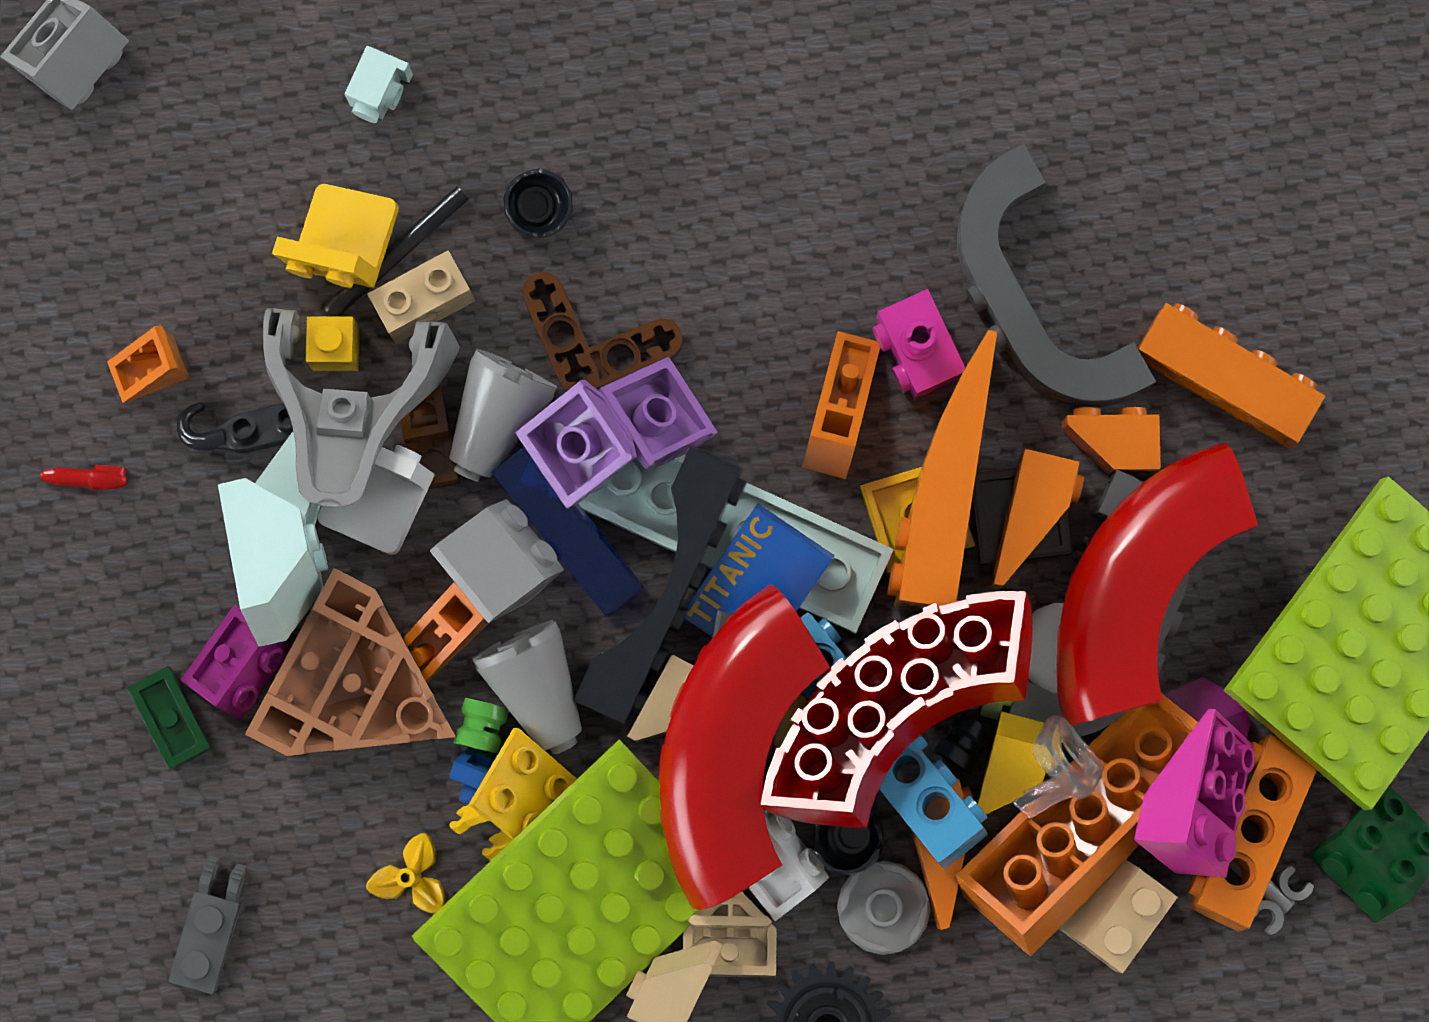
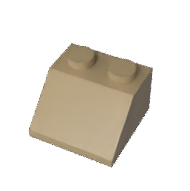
M1125 860L1059 930L1111 969L1123 974L1178 897L1140 868Z

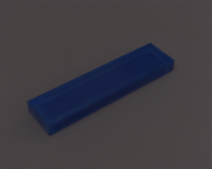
M525 447L492 471V474L545 541L553 548L556 555L605 617L642 590L644 586L581 506L576 504L566 509Z

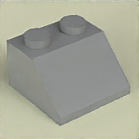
M46 0L2 53L0 58L53 99L73 110L77 104H81L89 98L94 90V83L103 72L112 68L120 60L123 53L122 49L129 40L95 9L80 0Z
M508 499L485 508L430 550L488 623L531 601L565 570L557 561V555L553 548L545 541L539 539L528 525L527 517L523 511L511 504Z

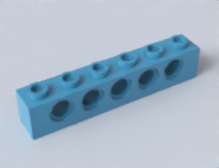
M809 612L801 617L822 655L833 658V665L841 658L843 660L848 658L835 645L842 638L825 617L820 622H817ZM824 675L816 678L802 691L808 700L817 690L816 684ZM920 735L894 762L879 789L945 870L988 835L981 824L988 817L970 795L962 801L951 786L958 780L941 759L934 764L930 762L922 752L928 744ZM907 762L918 763L920 765V774L915 781L905 784L897 780V772L900 766ZM936 798L947 799L950 802V810L944 818L940 820L927 818L926 808L932 800Z

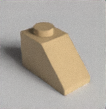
M673 654L671 655L628 734L629 739L638 743L666 734L674 700L682 683H685L693 665Z
M712 941L655 957L647 974L639 970L637 971L626 996L634 1000L627 1017L636 1022H687L723 945Z

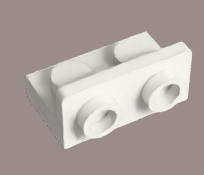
M765 809L764 815L768 833L783 866L750 886L749 889L773 920L776 921L819 888L829 876L824 870V864L816 857L814 851L807 848L796 835L792 821Z

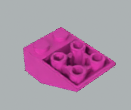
M1208 709L1145 793L1134 840L1176 874L1226 878L1229 862L1234 859L1236 853L1235 833L1238 819L1245 810L1244 790L1248 773L1251 772L1254 766V745L1216 709Z

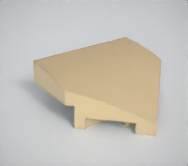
M743 892L716 906L699 910L688 920L691 925L683 932V949L712 941L723 945L709 977L776 978L777 929L773 926L768 916H765Z

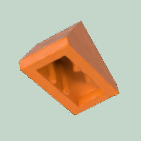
M162 325L154 326L107 361L122 403L133 401L189 379L175 338Z

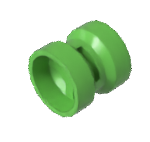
M465 698L461 711L465 718L463 725L456 730V737L453 743L498 754L502 741L498 734L500 726L507 721L509 710L502 706Z

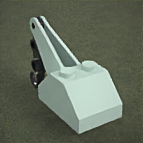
M202 402L190 405L182 411L177 420L176 428L179 439L189 448L197 451L221 449L238 453H249L283 445L256 483L243 478L218 484L240 610L259 647L286 641L323 589L321 572L328 570L324 547L322 543H319L315 528L321 506L307 501L299 493L296 473L295 438L287 408L282 403L239 413L215 430L199 434L191 430L190 421L196 413L204 410L205 405Z

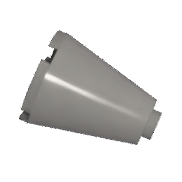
M477 349L470 360L449 459L456 463L455 472L479 482L481 475L490 478L520 441L515 432L547 407L554 398V393L557 389L555 384L526 368L523 370L512 365V361L482 349Z
M548 620L514 633V638L502 644L500 641L479 652L472 660L476 666L475 669L530 738L543 750L550 749L552 754H558L578 743L575 736L582 731L577 704L574 701L575 695L561 631L556 621Z

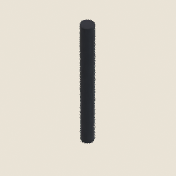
M456 186L386 249L376 283L469 200L460 188ZM353 283L352 288L344 287L323 308L331 317H339L371 287Z

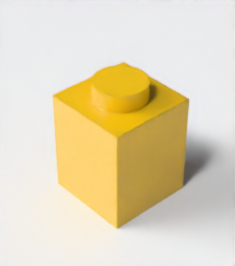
M307 317L306 363L313 371H359L360 327L353 317Z

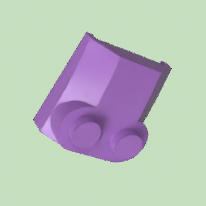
M669 357L599 389L607 397L631 432L637 455L636 458L645 469H656L687 454L690 446L698 447L718 433Z
M586 380L579 381L515 432L566 509L575 506L589 494L600 490L607 480L637 457L631 432L607 397Z

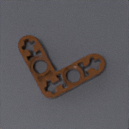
M538 272L528 277L524 283L522 293L526 307L560 386L565 392L577 383L575 381L570 383L566 381V378L572 375L567 358L559 364L556 357L570 355L579 347H582L584 353L575 354L578 365L582 370L590 369L592 373L586 376V381L597 390L664 358L669 357L672 360L677 357L682 349L683 338L681 330L677 324L663 318L650 321L589 347L565 290L556 276L548 272ZM539 283H544L546 288L554 287L556 291L550 294L554 309L557 311L564 306L566 312L552 314L543 322H540L538 316H545L547 312L540 299H531V296L537 293L535 286ZM565 323L574 330V338L567 346L558 347L549 341V330L555 324ZM662 329L665 335L673 334L675 336L670 341V349L663 352L660 346L652 347L646 350V354L650 359L641 362L639 348L633 339L642 337V345H646L655 340L654 332ZM619 346L627 347L634 355L631 366L621 371L612 368L607 361L609 352Z

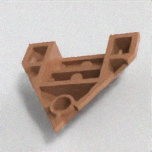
M333 568L245 735L286 756L456 737L384 607L376 589Z

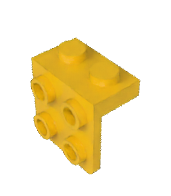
M321 184L314 192L299 241L277 237L272 254L286 263L285 270L294 275L312 278L313 274L324 276L327 281L342 287L352 288L354 283L374 288L399 206L391 198Z

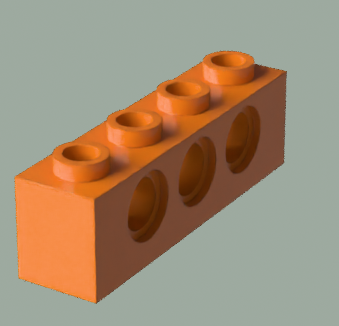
M1272 734L1261 739L1259 744L1252 742L1254 745L1255 761L1253 769L1248 773L1244 790L1245 810L1238 819L1235 833L1236 853L1231 861L1237 864L1241 870L1242 878L1239 885H1231L1224 877L1193 875L1187 889V893L1192 895L1187 908L1238 932L1250 929L1317 771L1280 738ZM1261 778H1268L1275 783L1278 790L1275 801L1268 800L1261 794L1259 790ZM1244 819L1251 820L1258 826L1260 836L1257 843H1251L1243 837L1241 824Z

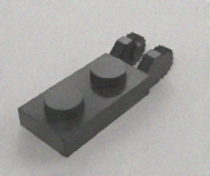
M209 856L204 864L198 884V891H194L168 982L213 995L217 991L242 903L239 902L248 867L238 863L235 865L229 877L225 899L211 895L215 879L219 873L220 859Z

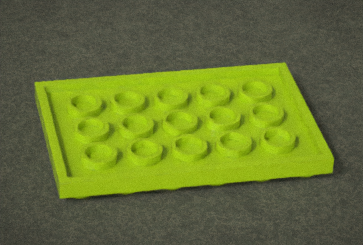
M1389 476L1379 480L1223 690L1363 810H1371L1429 730V511Z
M618 740L412 935L414 941L494 1022H590L634 980L638 970L642 972L653 962L655 957H658L691 925L688 920L699 911L691 908L677 881L668 856L669 852L665 833L660 820V782Z

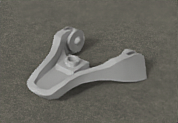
M266 309L262 330L265 364L271 382L287 408L292 423L296 446V473L299 493L307 501L325 507L348 506L364 496L369 476L385 440L401 419L439 386L453 364L460 347L447 323L418 320L415 325L414 335L409 341V349L412 352L411 372L403 385L390 394L370 398L368 392L323 389V392L319 393L304 387L285 368L287 359L294 358L298 341L301 338L299 315L296 310Z

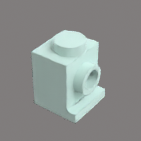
M366 46L345 92L349 105L353 107L352 113L368 122L377 123L379 118H384L388 108L394 110L403 92V85L400 84V81L403 80L409 83L413 76L409 64Z

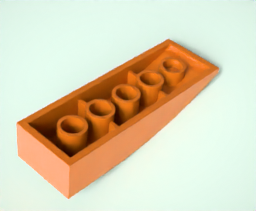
M987 331L963 371L931 440L919 473L908 518L901 517L898 523L894 550L903 551L901 564L894 563L893 568H891L887 595L896 596L895 608L924 612L923 608L936 603L938 606L957 601L997 331Z
M1162 694V701L1128 710L1115 722L1111 723L956 874L963 897L1030 957L1106 882L1139 846V843L1134 838L1144 795L1198 723L1165 695Z

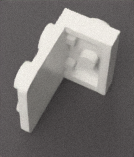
M396 445L394 451L382 447L369 476L364 496L355 503L344 507L322 506L318 514V521L327 528L384 553L394 555L399 552L435 474L419 463L422 456L400 445Z

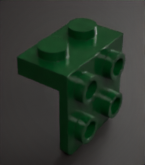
M1388 786L1371 810H1363L1360 807L1346 826L1321 842L1310 854V857L1357 903L1362 911L1377 923L1408 904L1428 878L1429 825L1391 786Z

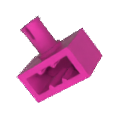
M928 289L878 311L876 316L878 325L872 327V330L883 352L890 350L896 361L897 366L892 368V373L902 393L910 391L913 399L916 400L960 379L965 366Z

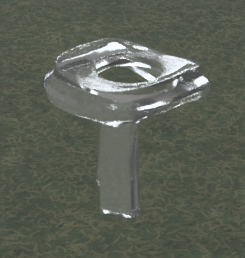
M1058 714L1050 716L1037 735L1033 746L1035 759L1051 779L1024 790V795L1015 799L1013 803L1015 807L1031 819L1064 799L1071 797L1086 798L1094 791L1101 778L1102 764L1092 749L1064 717L1061 718ZM1062 742L1072 758L1081 766L1080 770L1073 768L1067 761L1062 750Z

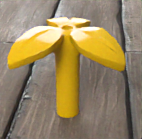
M420 833L414 836L404 848L403 857L407 868L399 869L388 865L379 869L368 880L366 889L382 899H397L407 887H412L413 904L422 911L436 913L445 905V891L439 880L422 877L421 873L435 864L436 851L427 833Z

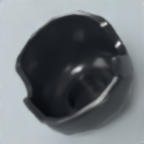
M538 168L516 176L510 182L503 197L504 214L514 230L530 238L548 237L559 232L566 225L573 212L572 192L565 180L556 173L546 169Z
M872 810L867 828L820 824L815 826L814 853L829 871L845 875L866 871L877 862L882 853L884 828L881 819Z

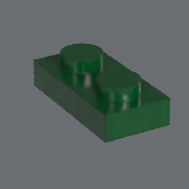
M167 666L127 687L168 770H173L213 749L172 667Z

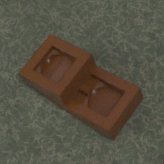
M437 388L401 419L403 439L407 449L421 455L419 463L435 474L428 490L461 484L459 474L454 471L456 463L449 459L453 438L442 388Z

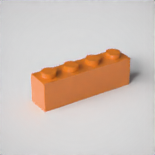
M1165 303L1137 347L1147 366L1288 449L1299 443L1325 398V395L1316 390L1317 384L1304 375L1293 373L1291 376L1276 367L1278 362L1262 351L1254 350L1250 352L1236 344L1238 338L1231 332L1220 327H1214L1212 330L1197 321L1199 316L1188 307L1177 303L1174 306Z

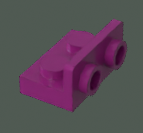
M234 605L181 681L215 707L240 720L255 704L258 695L275 671L282 666L292 644L286 640L259 647L240 608Z

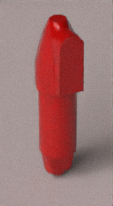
M95 465V468L92 470L56 467L55 469H44L40 473V478L46 483L86 487L93 490L121 488L126 486L128 482L126 477L127 469L117 466Z

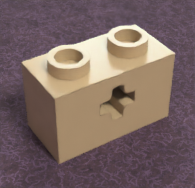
M449 250L368 293L371 302L395 344L414 335L415 325L418 320L438 322L475 302Z

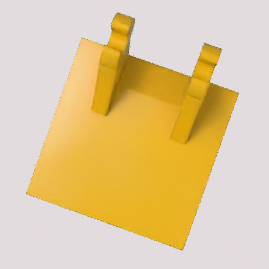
M513 728L470 803L456 812L461 819L450 822L449 826L457 834H462L471 826L491 821L502 831L489 838V841L493 844L491 848H484L482 850V855L491 861L572 785L577 778L522 730Z

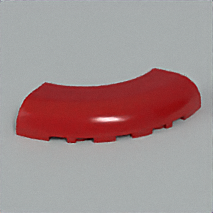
M1222 442L1194 452L1166 466L1144 481L1112 511L1100 525L1085 549L1070 579L1056 636L1057 658L1055 674L1057 697L1064 728L1163 700L1157 668L1158 641L1162 621L1175 590L1194 564L1209 550L1232 537L1247 533L1258 526L1241 468L1227 443Z
M769 584L744 602L725 620L726 623L707 646H703L697 656L698 660L689 672L685 683H682L674 700L669 716L671 719L666 732L665 743L662 745L659 761L660 820L665 833L669 852L668 856L677 881L691 908L695 910L711 908L725 902L783 866L768 833L764 808L760 805L763 794L766 759L772 739L789 707L804 689L830 669L793 606L780 590L772 584Z
M988 592L966 595L967 599L942 606H938L935 603L924 607V612L907 618L900 623L895 620L864 639L866 644L854 651L846 660L841 658L824 674L816 684L817 690L811 695L803 709L798 708L791 718L793 724L781 748H776L769 767L760 805L773 814L800 822L867 828L872 805L886 774L904 750L921 734L940 721L972 707L995 702L1026 700L1033 640V618L1027 592Z

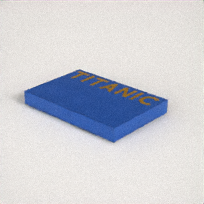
M757 503L686 606L689 610L685 619L713 637L717 611L734 613L744 602L769 584L778 588L795 611H797L835 555Z

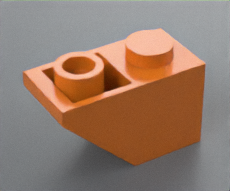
M1083 407L1073 409V415H1067L1062 421V432L1108 476H1111L1116 470L1128 475H1155L1161 469L1159 414L1147 415L1146 408L1126 407L1119 409V415H1101L1100 408Z

